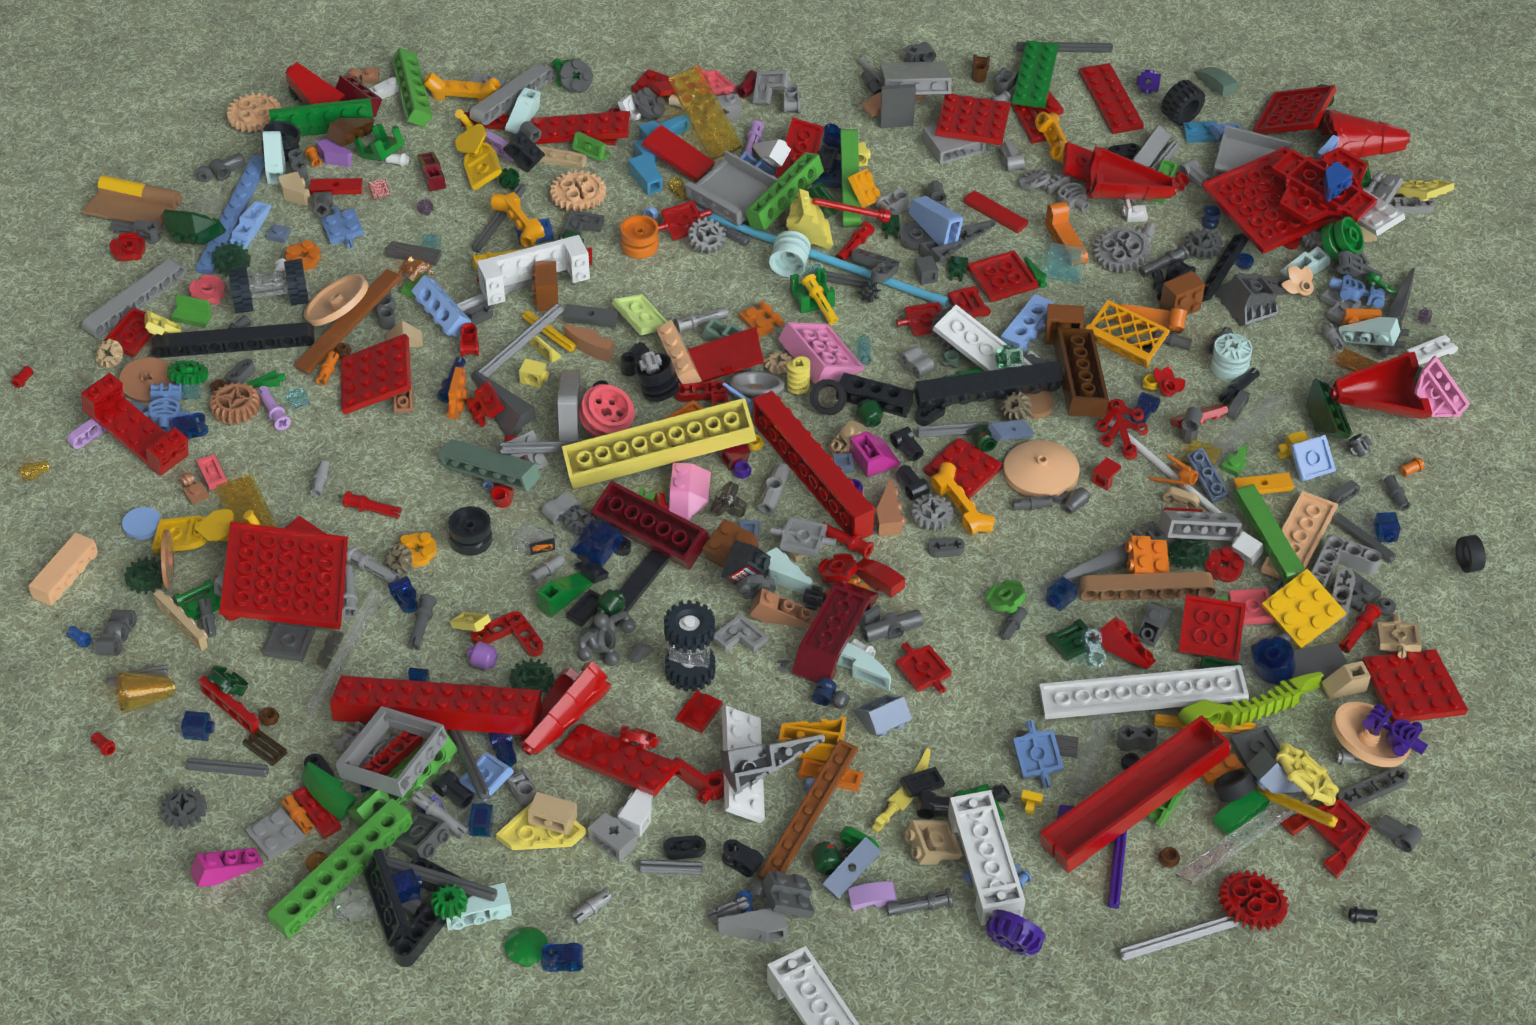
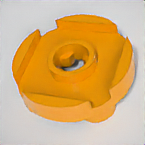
M413 533L403 535L400 538L399 544L407 546L412 553V567L427 565L433 557L435 558L437 546L430 533ZM415 548H421L419 549V552H415L414 550Z

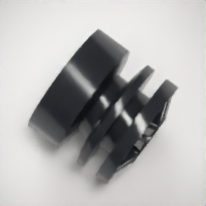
M663 353L655 354H659L662 360V365H659L660 370L655 373L647 374L646 370L641 371L639 362L635 366V373L645 399L653 402L671 398L679 391L681 385L670 356Z

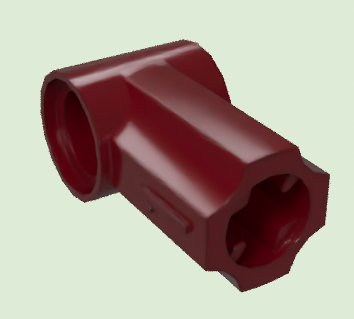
M750 70L745 80L736 87V93L739 97L744 99L754 92L757 77L756 71Z

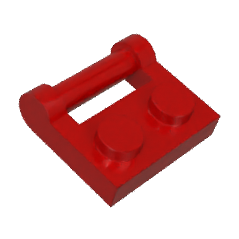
M976 286L948 292L947 297L952 306L957 305L961 309L965 308L966 313L971 312V317H986L990 315L991 310L982 301ZM970 297H972V298L974 299V301H975V303L977 304L978 308L975 307V305L973 304V302H972V300L970 299Z

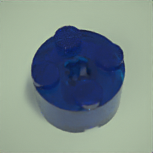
M1275 636L1273 639H1262L1255 645L1253 649L1256 674L1263 681L1280 685V681H1286L1294 674L1296 662L1294 651L1289 641Z

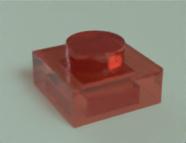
M385 178L368 183L373 200L391 195Z

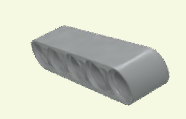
M1158 124L1132 160L1149 167L1172 134Z

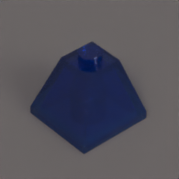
M592 520L570 551L576 555L586 554L591 564L597 563L603 567L623 541V538L616 528L606 522Z

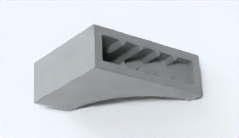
M937 124L923 128V142L940 165L985 152L986 143L935 136Z

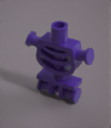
M1376 704L1363 720V727L1367 730L1376 728L1373 732L1375 736L1382 728L1388 730L1386 740L1389 745L1394 747L1393 753L1396 756H1404L1410 748L1422 755L1428 747V744L1418 738L1423 731L1422 725L1419 722L1411 724L1403 719L1396 720L1392 724L1388 722V719L1393 711L1389 710L1385 714L1386 708L1382 704Z

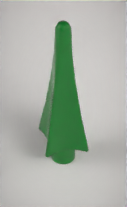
M1026 256L1024 259L1031 274L1038 282V286L1040 285L1041 288H1045L1047 286L1045 281L1047 275Z
M274 370L246 383L248 386L252 385L253 388L261 386L280 387L279 382L286 380L285 373L277 375V371Z

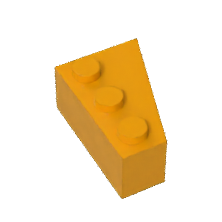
M846 716L840 717L839 720L827 721V718L821 719L820 722L808 723V720L782 723L778 741L824 734L825 742L817 744L810 751L802 753L797 758L826 762L839 739L844 741Z

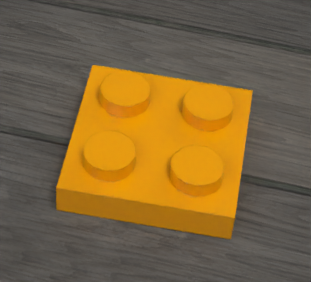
M868 169L848 177L862 208L876 203L880 197V191L875 186L873 176Z

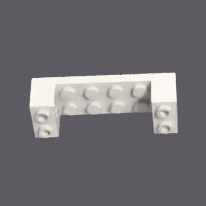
M576 235L477 261L479 285L488 306L505 302L504 286L532 279L531 269H535V261H556L557 272L567 270L573 283L590 279L588 251L580 236Z
M988 790L950 797L948 817L953 833H959L977 893L975 908L980 925H986L991 912L996 909L1009 911L1023 917L1025 898L992 791Z
M806 946L767 964L768 986L777 1000L784 997L787 998L804 1025H859Z

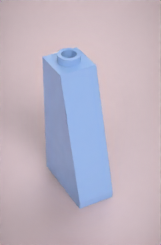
M927 196L911 200L909 214L939 246L958 241L963 222L961 215Z

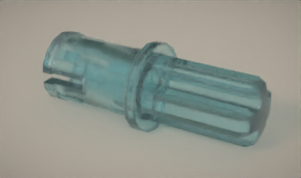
M866 334L859 336L858 346L860 362L863 365L871 363L872 346L870 345V338Z

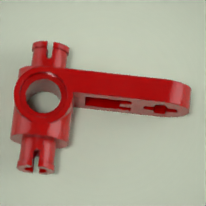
M678 757L673 759V761L678 762L680 767L675 776L698 791L696 797L699 802L704 799L702 804H706L709 800L715 801L724 797V772L722 769H717L705 776Z

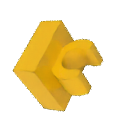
M1023 789L1021 803L1026 804L1025 813L1033 815L1035 806L1042 808L1044 794Z

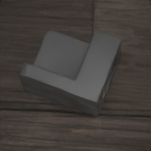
M933 257L916 258L914 272L920 284L938 282L939 269Z
M876 605L870 610L866 609L858 625L862 628L864 625L880 621L881 607Z

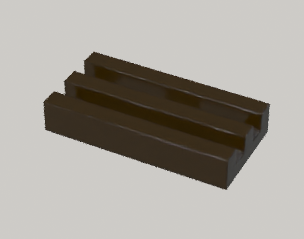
M258 728L255 730L254 735L252 733L249 735L248 740L246 738L243 740V745L271 766H274L287 754L286 748ZM252 742H255L257 745H259L260 747H262V749H264L266 752H268V753H270L271 755H273L275 758L273 759L272 757H270L268 754H266L265 752H263V751H262L261 749H259L257 746H255L254 744H252Z

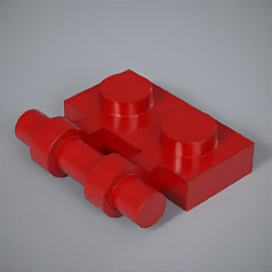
M489 381L474 391L476 396L474 399L471 397L466 399L467 409L473 414L475 423L480 427L486 425V416L492 419L505 409Z

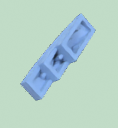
M255 201L239 217V225L231 232L232 238L224 246L225 253L241 256L264 223L271 209V204Z

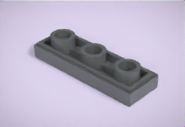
M566 304L563 313V321L616 327L619 317L618 310Z

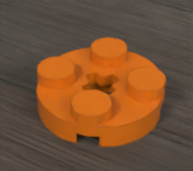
M304 240L301 243L288 246L285 257L286 261L302 259L303 269L306 271L313 269L319 264L321 251L312 241Z

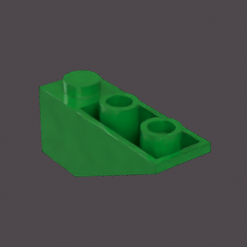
M580 572L552 580L536 592L537 606L552 618L590 588L593 583L581 575Z

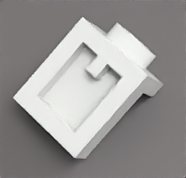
M626 95L618 102L621 111H630L632 121L641 118V114L637 111L631 95Z
M1125 200V206H1122V215L1126 217L1127 222H1143L1148 220L1145 205L1131 206L1130 200Z

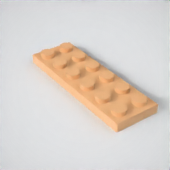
M1302 491L1282 528V532L1306 570L1338 508V504ZM1267 556L1261 572L1279 579L1278 572Z

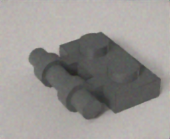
M1353 570L1355 585L1350 606L1361 611L1365 606L1364 604L1372 603L1378 599L1382 591ZM1345 574V577H1343L1344 586H1346V580L1349 578L1348 574ZM1332 582L1330 585L1332 590L1334 589L1335 582ZM1341 591L1337 596L1346 599L1348 593Z

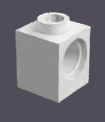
M1245 532L1237 536L1232 542L1233 551L1252 566L1264 552L1263 544Z

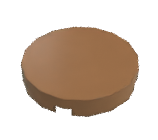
M1041 391L1038 394H1024L1030 398V402L1033 405V408L1030 409L1032 415L1029 416L1039 419L1050 415L1054 406V399L1047 391Z

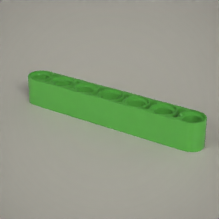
M841 129L842 203L860 207V203L848 177L859 172L858 129ZM842 211L843 227H860L861 214Z
M1251 484L1234 489V498L1257 539L1263 544L1267 556L1285 585L1305 571L1301 561L1255 485Z

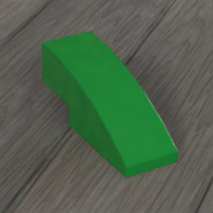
M308 762L301 777L305 787L326 810L342 821L349 815L347 810L354 805L356 797L342 789L343 782Z

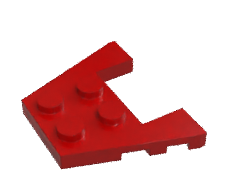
M1342 799L1336 800L1335 804L1331 806L1324 804L1316 807L1338 818V822L1333 828L1297 813V816L1290 818H1281L1280 825L1292 836L1310 825L1337 851L1323 862V867L1336 879L1339 878L1371 828Z

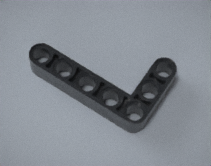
M418 857L411 861L413 864L461 878L425 858ZM411 877L416 885L430 892H437L438 886L445 888ZM431 900L394 946L396 962L401 967L413 965L446 924V919L442 920L440 916H435L431 908Z

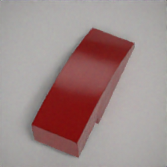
M867 558L857 562L858 569L855 574L876 592L881 590L888 597L892 598L905 589L906 578L887 565Z

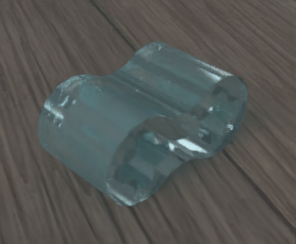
M1085 629L1081 634V640L1086 646V662L1089 665L1100 667L1104 665L1107 659L1105 652L1101 648L1102 634L1096 629ZM1091 634L1096 636L1093 642L1088 640ZM1095 653L1100 655V658H1097V662L1092 660Z

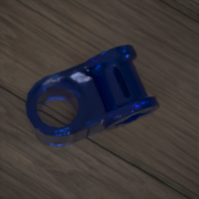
M827 124L824 127L823 142L827 146L839 148V154H841V129L835 124Z
M200 412L178 416L171 420V429L177 428L188 439L202 437L209 432L208 426L205 424V415Z
M408 576L388 583L389 591L404 613L415 612L418 608V602L415 599L417 593Z
M547 944L542 948L541 965L545 971L577 972L583 969V946L581 944Z

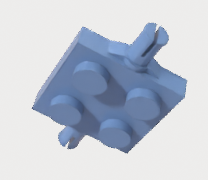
M333 206L331 208L333 215L321 218L322 225L331 245L345 242L347 248L351 249L350 245L352 248L354 247L352 240L364 235L363 228L354 208L340 212L338 206H335V209Z
M1028 720L1025 722L1028 733L1024 736L1013 738L1022 778L1040 777L1043 788L1045 789L1046 786L1049 788L1051 784L1048 775L1063 771L1064 769L1054 730L1036 731L1034 720H1030V722Z

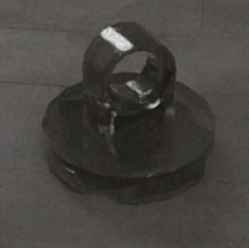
M729 481L721 488L720 491L722 493L719 497L716 496L710 507L713 515L719 517L725 511L736 517H743L745 515L747 504L736 496L739 489L736 483Z

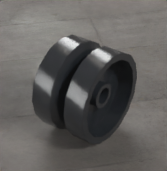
M273 121L265 125L263 131L281 132L285 162L289 161V151L299 149L300 129L286 121ZM262 141V147H261V149H262V153L264 154V144H263V141Z
M467 506L451 514L448 521L451 547L456 552L462 555L473 556L485 552L491 546L493 540L491 520L485 510L479 507Z

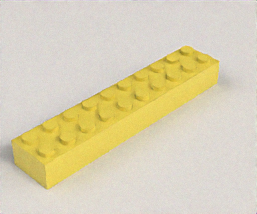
M742 398L562 446L572 487L576 489L756 441V436L746 399Z

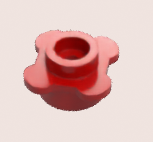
M1177 172L1173 178H1175V184L1178 186V189L1183 191L1184 187L1189 184V179L1186 174Z

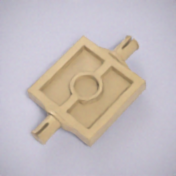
M1396 614L1392 615V621L1377 622L1380 650L1388 652L1397 651L1400 658L1401 654L1402 658L1406 657V652H1421L1422 644L1418 623L1402 622L1399 614H1397V618Z

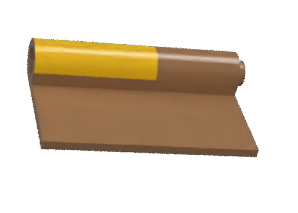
M101 175L98 181V193L86 205L82 213L134 224L136 220L154 221L158 223L159 230L164 224L160 217L165 209L176 210L178 205H181L183 197L176 190Z

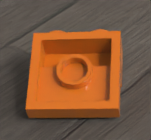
M1131 536L1126 541L1125 551L1128 552L1127 569L1130 571V574L1170 573L1166 540H1152L1150 536Z

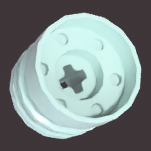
M784 231L778 234L775 238L769 261L771 269L776 274L783 277H790V275L794 274L802 275L805 271L811 248L807 237L796 231Z
M1230 333L1218 337L1214 344L1210 369L1212 373L1224 381L1234 382L1240 379L1249 370L1253 348L1251 342L1239 334Z

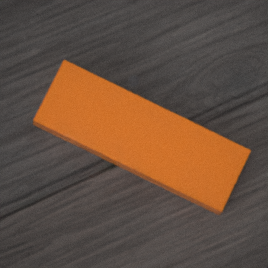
M803 758L798 778H816L825 763ZM847 769L837 787L858 792L864 772Z

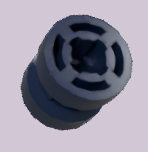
M1206 206L1204 208L1201 221L1204 228L1215 229L1218 227L1221 213L1218 207Z
M820 678L816 684L817 689L813 691L811 698L816 704L828 706L832 701V695L835 693L837 685L829 678Z

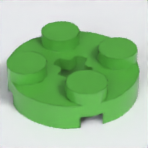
M1005 580L1003 585H993L986 594L989 608L992 611L1014 613L1027 596L1021 582L1017 580Z

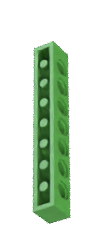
M393 798L390 799L267 913L270 924L288 939L293 934H297L308 920L313 919L323 906L329 904L337 893L344 890L352 879L364 871L374 850L382 849L383 851L385 848L393 845L403 832L409 830L413 824L410 812Z

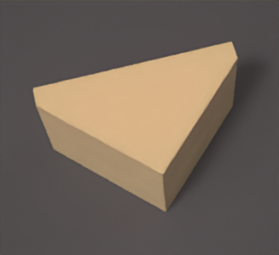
M403 320L386 334L387 341L406 333L409 337V347L423 346L422 331Z

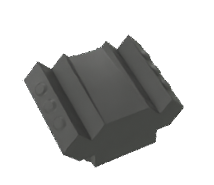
M1256 273L1235 274L1229 283L1220 285L1215 293V297L1221 296V304H1224L1230 311L1232 318H1238V326L1253 324L1254 322L1279 315L1278 304L1275 301L1278 294L1262 275Z

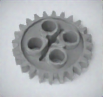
M1121 225L1117 230L1112 227L1111 232L1106 230V235L1100 234L1101 239H1096L1097 243L1094 244L1093 249L1098 265H1103V269L1109 267V272L1116 269V273L1119 270L1125 273L1126 269L1132 271V267L1138 269L1139 264L1144 265V260H1148V255L1151 254V244L1149 237H1146V233H1142L1141 229L1136 231L1135 227L1129 229L1128 225L1125 229H1122Z

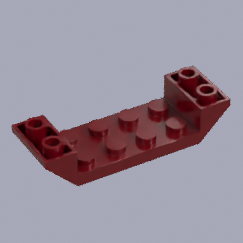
M846 581L833 584L799 645L792 674L817 683L820 678L833 680L837 673L836 663L865 610H870L873 607L879 593Z

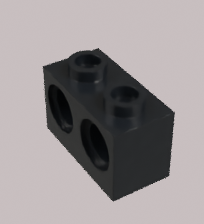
M522 131L503 148L527 173L545 155Z

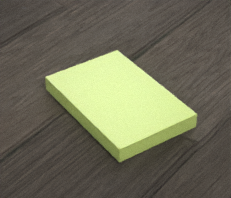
M643 294L613 299L612 305L640 335L657 333L656 328L668 322Z

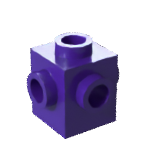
M1146 69L1145 72H1141V76L1137 75L1136 85L1139 86V90H1142L1141 93L1151 94V92H1158L1161 74H1156L1154 70ZM1150 80L1151 83L1147 84L1145 81Z

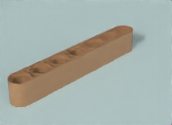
M1209 572L1086 575L1078 581L1081 599L1084 601L1186 598V594L1209 598L1216 592L1213 576Z

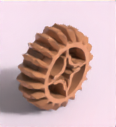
M231 382L230 385L224 384V387H218L217 391H213V395L210 396L209 406L213 417L218 422L222 421L223 424L228 422L230 426L233 423L239 425L240 422L246 423L247 419L252 420L253 416H257V412L260 410V397L252 385L248 386L247 383L241 384L240 382L233 384Z

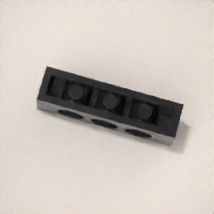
M843 373L839 384L844 387L847 394V403L858 405L865 399L875 400L883 412L904 418L907 417L913 404V390L848 373ZM836 391V400H838L839 396Z

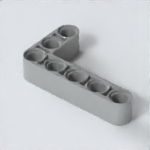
M562 370L558 391L559 441H579L578 402L581 387L580 370Z
M1331 536L1327 539L1311 573L1326 589L1337 564L1371 575L1377 573L1382 556L1375 549L1338 536Z

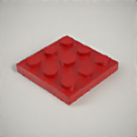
M1015 250L967 264V270L990 303L1038 289V282Z
M958 437L924 468V473L931 477L938 473L940 464L945 462L952 463L956 467L954 481L963 488L965 495L970 499L1003 469V463Z
M1186 594L1178 653L1199 657L1205 655L1238 663L1246 604Z

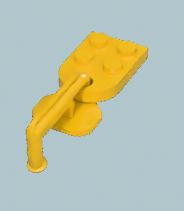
M458 109L455 112V117L462 121L467 131L456 138L455 145L459 152L466 153L463 164L471 187L477 190L498 177L503 171L495 149L489 143L483 142L486 137L484 126L482 124L474 125L464 114V111Z
M230 509L215 510L206 517L196 515L160 519L151 549L154 554L161 553L162 536L165 530H170L172 534L174 552L193 550L203 546L207 541H227L230 521H233L234 513ZM253 510L245 512L243 516L245 520H248L250 524L260 525L257 517L253 514Z

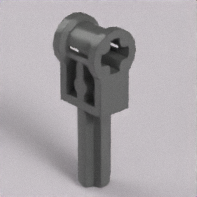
M114 220L111 222L110 228L112 230L137 233L139 237H143L149 244H155L161 240L157 222L136 220L134 224Z
M1341 251L1337 254L1339 260L1337 271L1341 274H1348L1356 278L1361 274L1366 276L1369 272H1373L1382 276L1380 271L1364 265L1363 258L1353 255L1351 251Z

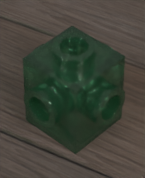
M1013 344L1002 345L1003 349H996L995 361L998 368L1024 366L1022 347H1014Z

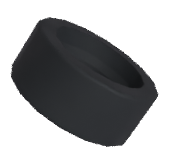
M823 379L817 382L810 392L812 407L825 415L839 413L847 401L844 387L831 379ZM825 387H833L838 392V401L831 408L822 407L818 401L819 392Z
M1477 535L1459 537L1455 548L1456 558L1462 571L1470 573L1483 570L1486 563V553L1481 539Z
M1239 768L1227 772L1214 783V789L1222 802L1241 799L1251 793L1256 787L1254 777L1247 768Z

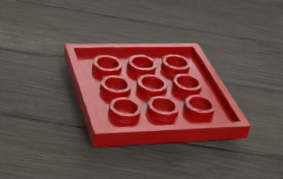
M1327 85L1274 92L1255 124L1253 132L1267 135L1316 129L1337 91L1336 86Z
M954 93L945 94L935 136L1002 145L1011 103L989 100L988 98L961 96Z
M406 333L341 358V410L344 414L411 390L409 337Z
M1436 649L1406 652L1407 655L1402 658V654L1401 658L1398 657V653L1362 658L1371 676L1370 682L1382 705L1386 708V713L1389 710L1393 711L1389 718L1392 724L1396 720L1401 719L1411 722L1466 715L1468 708Z

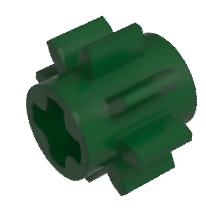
M504 168L503 172L498 176L500 178L499 183L505 189L510 187L514 189L520 182V179H518L519 173L513 168L509 170Z

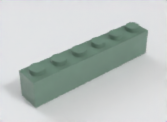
M451 439L438 452L441 463L445 468L525 492L541 478L536 463L501 454L462 441Z

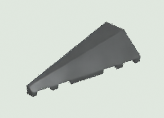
M992 219L961 227L957 242L941 246L934 240L921 243L918 254L921 257L932 256L935 263L939 262L994 227L996 222Z
M475 370L472 373L471 378L475 381L477 388L489 381L503 403L505 409L497 414L495 418L505 436L518 435L522 432V426L536 418L534 406Z
M824 734L721 751L723 772L734 792L741 793L746 787L754 785L758 780L792 762L802 753H806L817 744L825 742Z

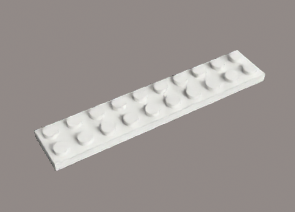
M1241 665L1039 684L1045 719L1185 707L1205 699L1216 703H1228L1233 700L1239 702L1245 698L1247 701L1249 700Z

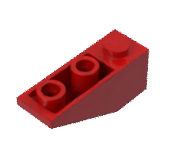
M1117 616L1093 635L1106 651L1145 669H1148L1156 662L1153 654L1148 649H1145L1140 643L1139 638L1132 634L1125 622Z

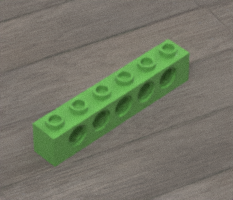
M399 47L392 58V63L406 120L425 127L427 122L432 119V112L417 54Z
M805 152L745 211L751 228L763 231L767 229L791 205L793 199L798 198L796 193L799 188L806 190L824 172L819 154Z
M448 735L445 745L437 752L435 759L430 761L424 772L417 778L403 798L392 794V798L402 804L409 800L410 794L414 790L422 788L428 777L436 775L440 771V766L449 763L454 758L453 755L458 751V748ZM427 739L386 776L397 779ZM372 788L347 811L357 825L361 827L375 814L373 810L374 804H376L377 811H379L390 800L388 793Z

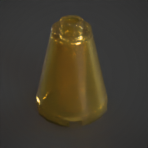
M119 672L117 675V684H121L119 686L118 699L123 713L171 698L172 693L176 691L175 682L171 681L170 677Z

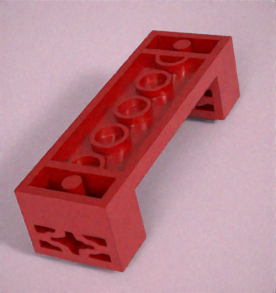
M110 372L81 392L83 411L157 475L162 476L189 456L188 438L175 427L166 433L124 397L123 383Z

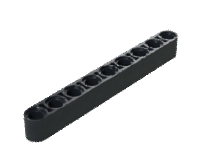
M303 322L157 334L152 337L151 354L155 358L311 346L314 343V326L311 323Z

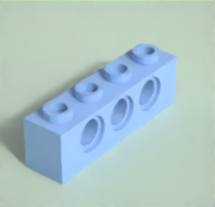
M424 275L411 292L416 296L415 300L425 306L424 310L434 317L433 321L442 326V331L448 336L453 335L458 338L461 335L462 325L472 322L434 279Z
M1034 294L1003 332L1000 339L1013 350L1020 353L1025 352L1031 340L1034 341L1039 330L1044 329L1048 304H1054V302Z

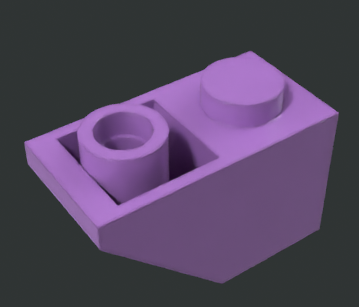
M328 138L316 142L318 155L325 164L345 167L352 166V153L349 149L338 145Z

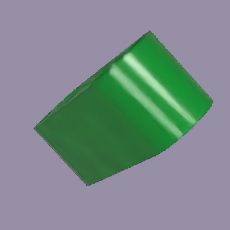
M1255 788L1245 797L1232 801L1220 810L1212 823L1228 837H1231L1262 813L1269 805L1270 800Z

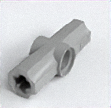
M784 463L775 465L771 476L766 480L765 490L758 503V510L762 514L769 515L773 513L778 501L783 496V489L791 473V468Z

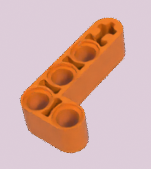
M1062 201L1047 205L1046 228L1069 266L1087 263V250L1068 221L1069 207L1067 202Z
M1118 304L1169 329L1170 332H1184L1186 310L1172 308L1170 311ZM1128 315L1120 317L1122 323L1132 321V318ZM1114 318V323L1120 324L1119 319ZM1140 323L1136 324V327L1147 328V325Z

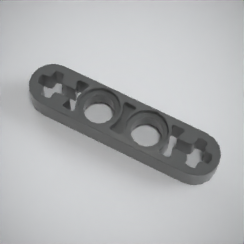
M1402 767L1392 768L1343 789L1339 792L1337 800L1342 799L1350 808L1354 809L1404 787L1407 784L1409 773ZM1383 782L1387 785V787L1380 788L1376 785V783ZM1365 789L1370 794L1364 796L1359 793V790Z

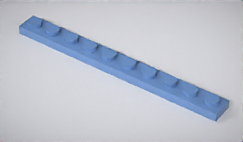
M252 155L220 218V222L225 227L226 232L208 242L196 266L197 273L214 275L225 253L224 246L232 238L231 232L238 226L239 217L245 212L265 172L264 156Z

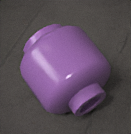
M482 641L477 642L475 646L471 645L467 653V657H470V665L484 671L495 666L499 655L496 653L494 646Z

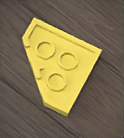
M1409 180V182L1404 181L1396 194H1403L1404 197L1408 198L1418 197V200L1427 201L1429 198H1435L1440 194H1447V192L1454 190V183L1442 180L1426 181L1424 183L1423 180Z
M530 803L496 833V839L510 850L572 847L587 833L586 828L577 821L574 822L569 835L530 825L528 822Z

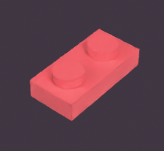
M215 454L196 460L209 490L228 484Z

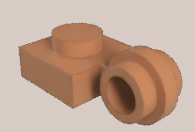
M352 68L348 71L347 76H353L357 80L362 79V83H379V68H362V73L358 69Z
M184 473L180 477V481L184 486L183 492L192 505L209 498L208 491L201 481L195 482L192 473Z

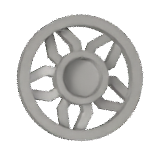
M1044 168L1026 171L1019 178L1018 183L1023 189L1037 188L1050 179V174Z

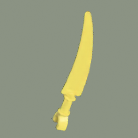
M926 748L912 774L928 768L931 753L929 748ZM901 786L887 800L889 802L888 808L884 813L879 814L871 829L878 834L885 824L890 821V817L899 810L903 812L914 797L909 798Z

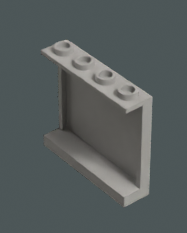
M945 61L880 63V77L884 80V86L915 84V95L951 94L952 78Z
M1226 125L1211 179L1285 146L1290 150L1292 142Z
M725 150L724 161L698 183L694 184L689 181L685 184L686 197L692 201L694 200V202L706 209L710 208L713 213L739 226L747 219L745 211L777 178Z

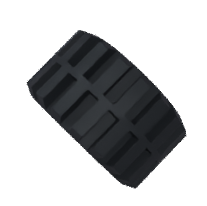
M1190 80L1179 81L1165 94L1161 103L1162 113L1179 126L1185 122H1191L1203 108L1206 95Z

